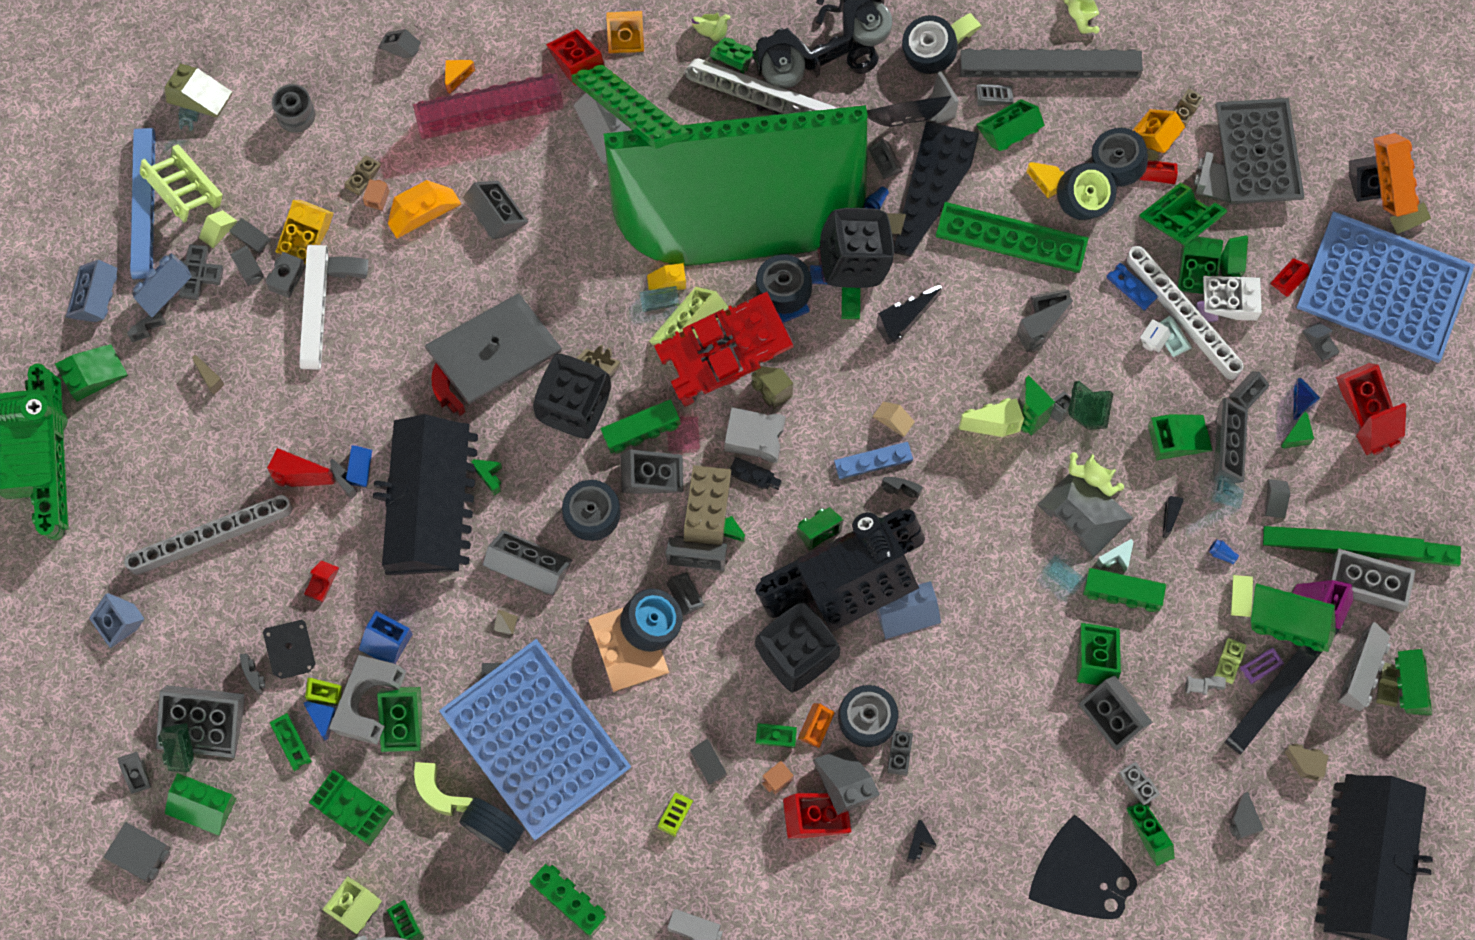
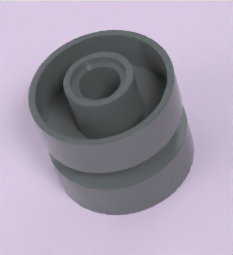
M296 84L282 86L274 93L272 107L278 123L284 130L298 133L305 131L313 124L315 109L305 88Z

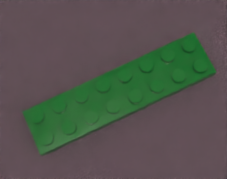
M948 202L944 203L936 232L937 238L1076 273L1081 271L1089 239L1088 237Z

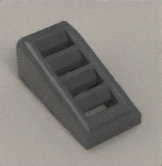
M976 85L977 106L1014 103L1012 86ZM1004 91H1007L1008 98H1004ZM997 92H1000V98H997Z

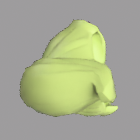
M717 12L714 15L704 14L702 17H693L691 19L692 26L701 35L710 37L713 41L718 42L727 33V20L730 19V15L724 14L720 17Z

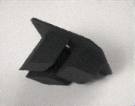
M293 621L263 630L273 675L284 679L311 672L316 663L305 621ZM286 643H291L292 648L287 649L285 647Z

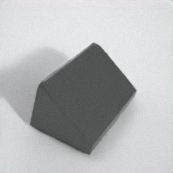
M881 139L868 148L883 179L903 171L887 140Z
M1064 289L1031 296L1034 312L1037 313L1069 299L1070 291Z
M1252 371L1228 397L1236 404L1248 410L1270 385L1259 371Z
M687 572L671 577L666 583L674 599L680 605L683 616L705 606Z
M708 739L690 750L709 785L727 776Z

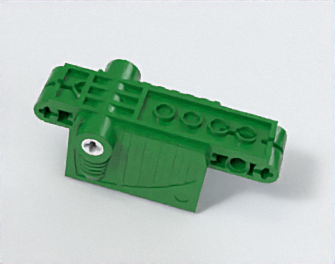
M36 363L28 369V380H25L26 391L0 393V496L6 499L31 497V503L34 505L32 523L35 524L36 531L52 541H57L64 536L65 530H69L64 430L67 427L68 420L62 410L61 379L44 365Z

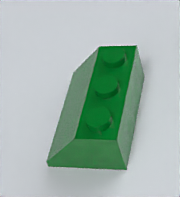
M1022 99L976 124V127L991 148L998 151L1008 149L1013 143L1024 140V137L1037 133L1040 128L1045 126L1039 107Z
M1029 375L1025 378L1019 396V406L1024 417L1021 429L1032 436L1049 421L1055 401Z
M1423 650L1398 651V657L1395 658L1396 669H1400V677H1397L1398 689L1402 688L1403 696H1399L1400 708H1404L1406 714L1431 716L1432 707L1427 664Z
M177 773L168 791L164 814L220 836L237 798L230 793Z

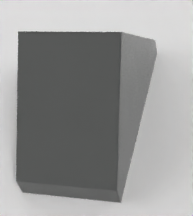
M1065 391L1053 398L1055 405L1050 417L1060 424L1078 405V402Z
M1268 479L1265 516L1285 519L1291 494L1287 481Z

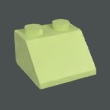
M347 876L322 910L349 930L358 934L364 928L370 916L378 909L382 900Z

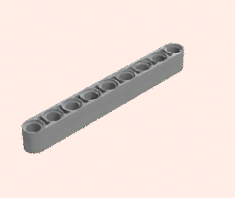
M275 496L130 553L126 556L124 564L132 574L139 575L287 517L292 512V505L286 496ZM280 504H287L284 509H278ZM262 511H268L266 516H260ZM244 518H250L248 523H242ZM226 525H232L230 530L223 531ZM208 532H213L210 538H205ZM190 539H195L192 545H187ZM176 546L174 552H168L171 547ZM158 554L156 559L150 560L151 555ZM139 561L136 567H131L133 562Z

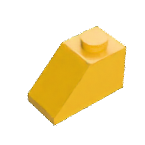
M1034 162L1028 164L1026 171L1048 199L1057 194L1059 180L1065 173L1060 171L1057 166Z
M684 264L665 265L648 274L649 293L686 289Z

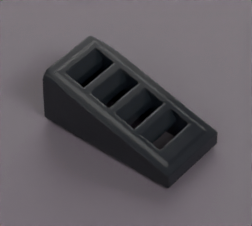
M1174 496L1167 498L1164 509L1163 538H1167L1170 535L1184 498Z

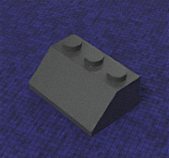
M499 180L474 182L463 196L467 206L473 211L477 220L483 225L487 234L492 239L504 238L528 223V220Z
M683 536L669 537L666 549L667 565L725 571L727 543L723 542L722 545L686 542Z

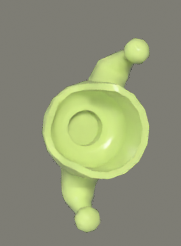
M1063 0L1068 6L1070 16L1076 21L1080 33H1099L1100 29L1098 26H1088V21L1099 15V10L1094 0Z
M1073 452L1070 454L1071 460L1068 470L1072 476L1084 478L1089 485L1098 487L1109 497L1124 489L1122 483L1112 487L1110 481L1116 469L1109 470L1100 466L1094 460L1093 454H1091L1084 465H1077V453Z

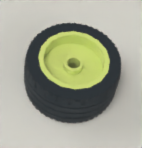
M1083 163L1070 168L1062 175L1057 186V198L1060 207L1067 215L1078 220H1090L1102 216L1111 209L1116 198L1117 188L1113 176L1106 168L1095 163Z

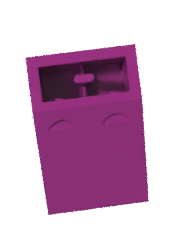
M1335 580L1296 584L1293 594L1335 605V623L1338 629H1341L1354 599L1352 584Z

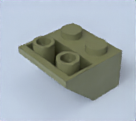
M761 366V368L752 372L751 385L757 392L760 391L763 394L762 398L768 406L772 405L775 409L792 397L793 382L781 368Z

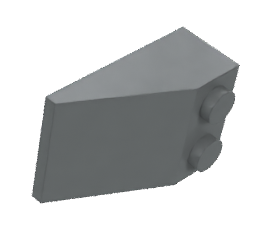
M1072 298L1021 319L1017 335L1026 352H1036L1043 347L1067 317L1073 302Z
M631 449L621 455L622 493L684 492L683 455Z
M848 747L813 759L837 815L871 803L880 795L872 776Z

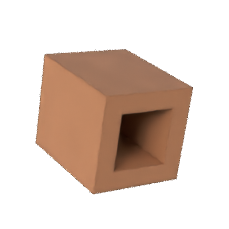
M370 179L363 196L365 206L383 211L390 192L388 184L382 180L377 179L375 181Z
M780 761L762 776L764 781L762 785L768 792L772 791L776 794L794 780V775Z

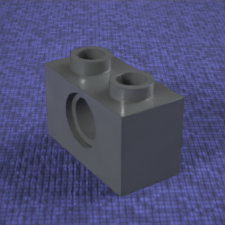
M282 252L281 256L274 263L272 273H269L266 278L269 291L290 298L306 268L304 261ZM283 273H288L287 276L281 277Z

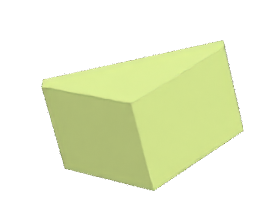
M224 211L208 215L199 239L214 249L237 223V220Z

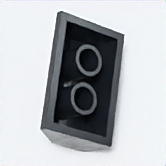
M1376 156L1349 160V178L1356 201L1381 198Z

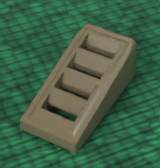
M194 355L192 357L193 362L209 390L214 395L224 386V383L212 369L197 355Z

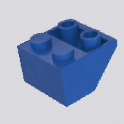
M375 611L365 628L359 651L377 660L396 664L413 634L410 628Z

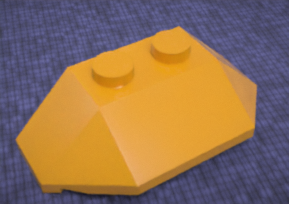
M425 180L394 197L388 226L397 239L461 205V202L453 189Z

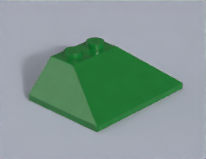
M1180 182L1139 214V217L1185 246L1220 220L1227 213V210L1217 203H1213L1209 207L1196 200L1190 187Z

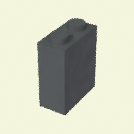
M125 822L103 858L150 883L151 880H155L158 876V868L161 863L166 862L169 858L171 847Z

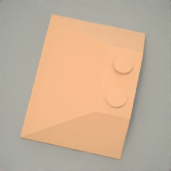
M623 608L588 619L613 692L669 673L661 649L653 652L642 651L632 646L626 640L620 627V616Z

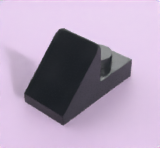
M922 820L917 822L906 862L914 864L916 859L920 860L923 851L920 845L933 849L937 846Z

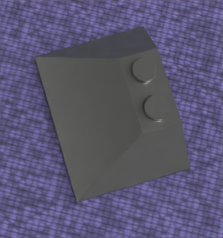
M1070 473L1037 504L1048 516L1052 518L1055 515L1081 539L1080 545L1092 557H1095L1133 519L1117 502L1105 495L1098 487L1091 486L1084 478L1072 476Z

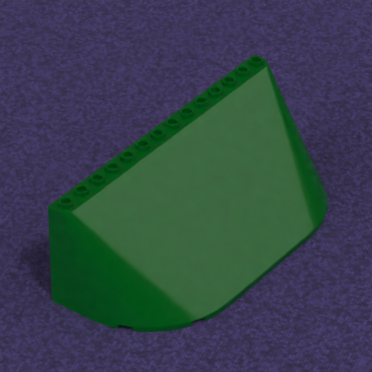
M866 105L681 125L689 131V139L658 149L653 148L632 130L603 133L611 206L617 226L624 238L640 253L653 260L666 262L670 265L683 263L684 266L773 257L781 254H800L820 250L821 231L831 212L841 208H863L867 196Z

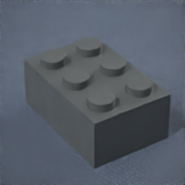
M1116 676L1105 680L1079 703L1116 751L1130 743L1153 723Z

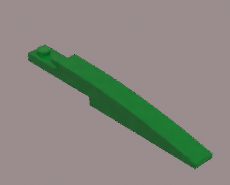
M1264 526L1263 529L1264 546L1335 554L1338 549H1342L1374 559H1380L1381 557L1455 567L1461 565V546L1424 542V539L1308 528Z

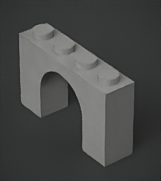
M359 655L353 666L350 678L346 683L344 693L339 700L329 729L338 735L377 745L384 726L373 719L360 716V699L368 689L377 685L400 689L406 671L397 664Z
M674 909L667 928L668 931L691 940H721L723 931H720V924Z

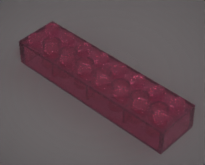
M547 73L541 77H529L518 82L511 81L504 85H492L485 89H474L467 93H456L453 96L438 97L435 100L420 101L413 104L422 140L564 109L557 73Z

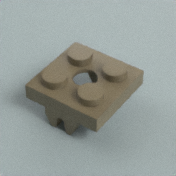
M602 344L595 351L586 348L577 357V359L603 369L610 377L617 371L621 362L611 358V348L608 347L604 353Z

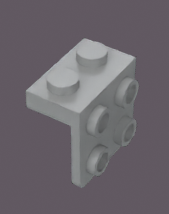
M1206 152L1204 158H1200L1198 164L1200 173L1196 174L1194 185H1197L1195 194L1229 202L1224 165L1213 163L1214 153Z

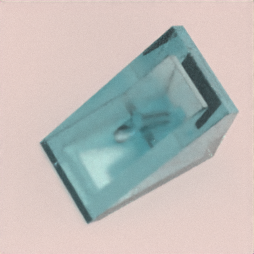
M1219 476L1214 485L1211 502L1241 509L1244 490L1226 477Z

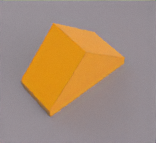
M446 60L445 85L449 94L475 71L472 60Z

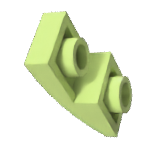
M971 13L951 25L955 31L958 44L966 36L970 38L982 27Z
M1233 575L1231 615L1251 617L1253 577Z
M1228 638L1214 676L1224 677L1226 682L1232 684L1235 680L1239 664L1242 661L1246 645Z

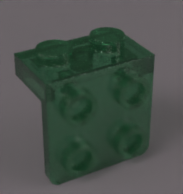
M1075 381L1068 407L1069 416L1087 430L1107 429L1114 394L1111 391L1093 392L1080 381Z

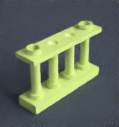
M179 145L172 147L169 159L153 166L145 159L141 160L140 175L142 178L148 181L170 206L174 214L183 222H187L189 210L206 202L214 209L220 206L223 194ZM171 165L176 166L180 170L163 179L157 173ZM184 177L191 182V184L175 191L168 186V184ZM194 190L199 191L202 195L186 204L179 198Z

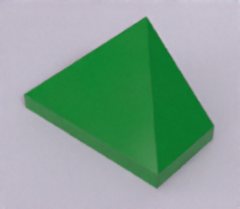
M732 516L727 517L723 537L745 542V534Z

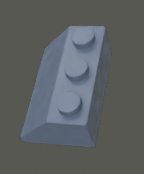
M172 253L169 256L165 255L159 261L160 265L155 270L151 269L147 273L146 279L142 283L136 284L133 288V298L151 317L191 278L188 267Z
M99 259L79 266L66 318L90 322L104 320L108 313V303L112 298L113 284L117 280L116 273L118 268Z
M931 581L919 584V589L876 610L885 639L941 623L938 602Z

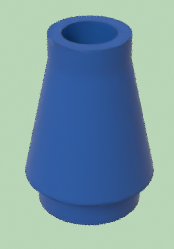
M881 186L877 191L865 199V208L880 210L889 194L888 189Z
M1216 539L1208 550L1212 557L1229 562L1232 565L1239 557L1223 540L1219 541Z

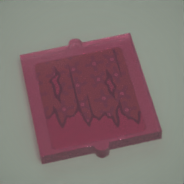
M681 416V425L674 431H667L668 451L682 450L685 452L686 450L700 449L698 417L684 418Z

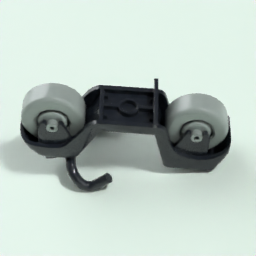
M817 0L816 3L823 5L824 0ZM840 0L839 6L831 4L822 6L815 23L822 25L825 14L828 11L834 13L842 12L843 36H835L828 43L815 46L812 51L789 28H780L773 35L760 38L756 43V50L752 51V57L757 65L759 77L762 71L763 77L768 83L788 89L801 81L805 69L809 71L814 70L816 77H818L821 66L850 52L853 39L865 46L881 44L888 38L892 29V16L889 9L884 5L885 1Z

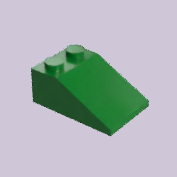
M111 344L73 354L55 363L76 402L128 376Z
M1081 623L1076 667L1077 682L1099 686L1113 676H1116L1119 680L1121 674L1120 628Z
M421 687L381 688L377 693L379 723L384 726L380 736L381 752L421 751Z

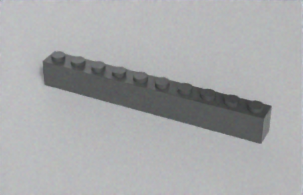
M967 48L961 50L959 57L960 77L1140 78L1143 71L1142 51H1136L1135 49L1122 51L1117 49L1010 50L1005 48L992 50L986 48L974 50Z

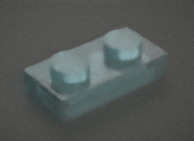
M676 286L639 292L643 312L679 306Z
M1056 556L1052 558L1042 571L1072 595L1077 592L1086 580Z

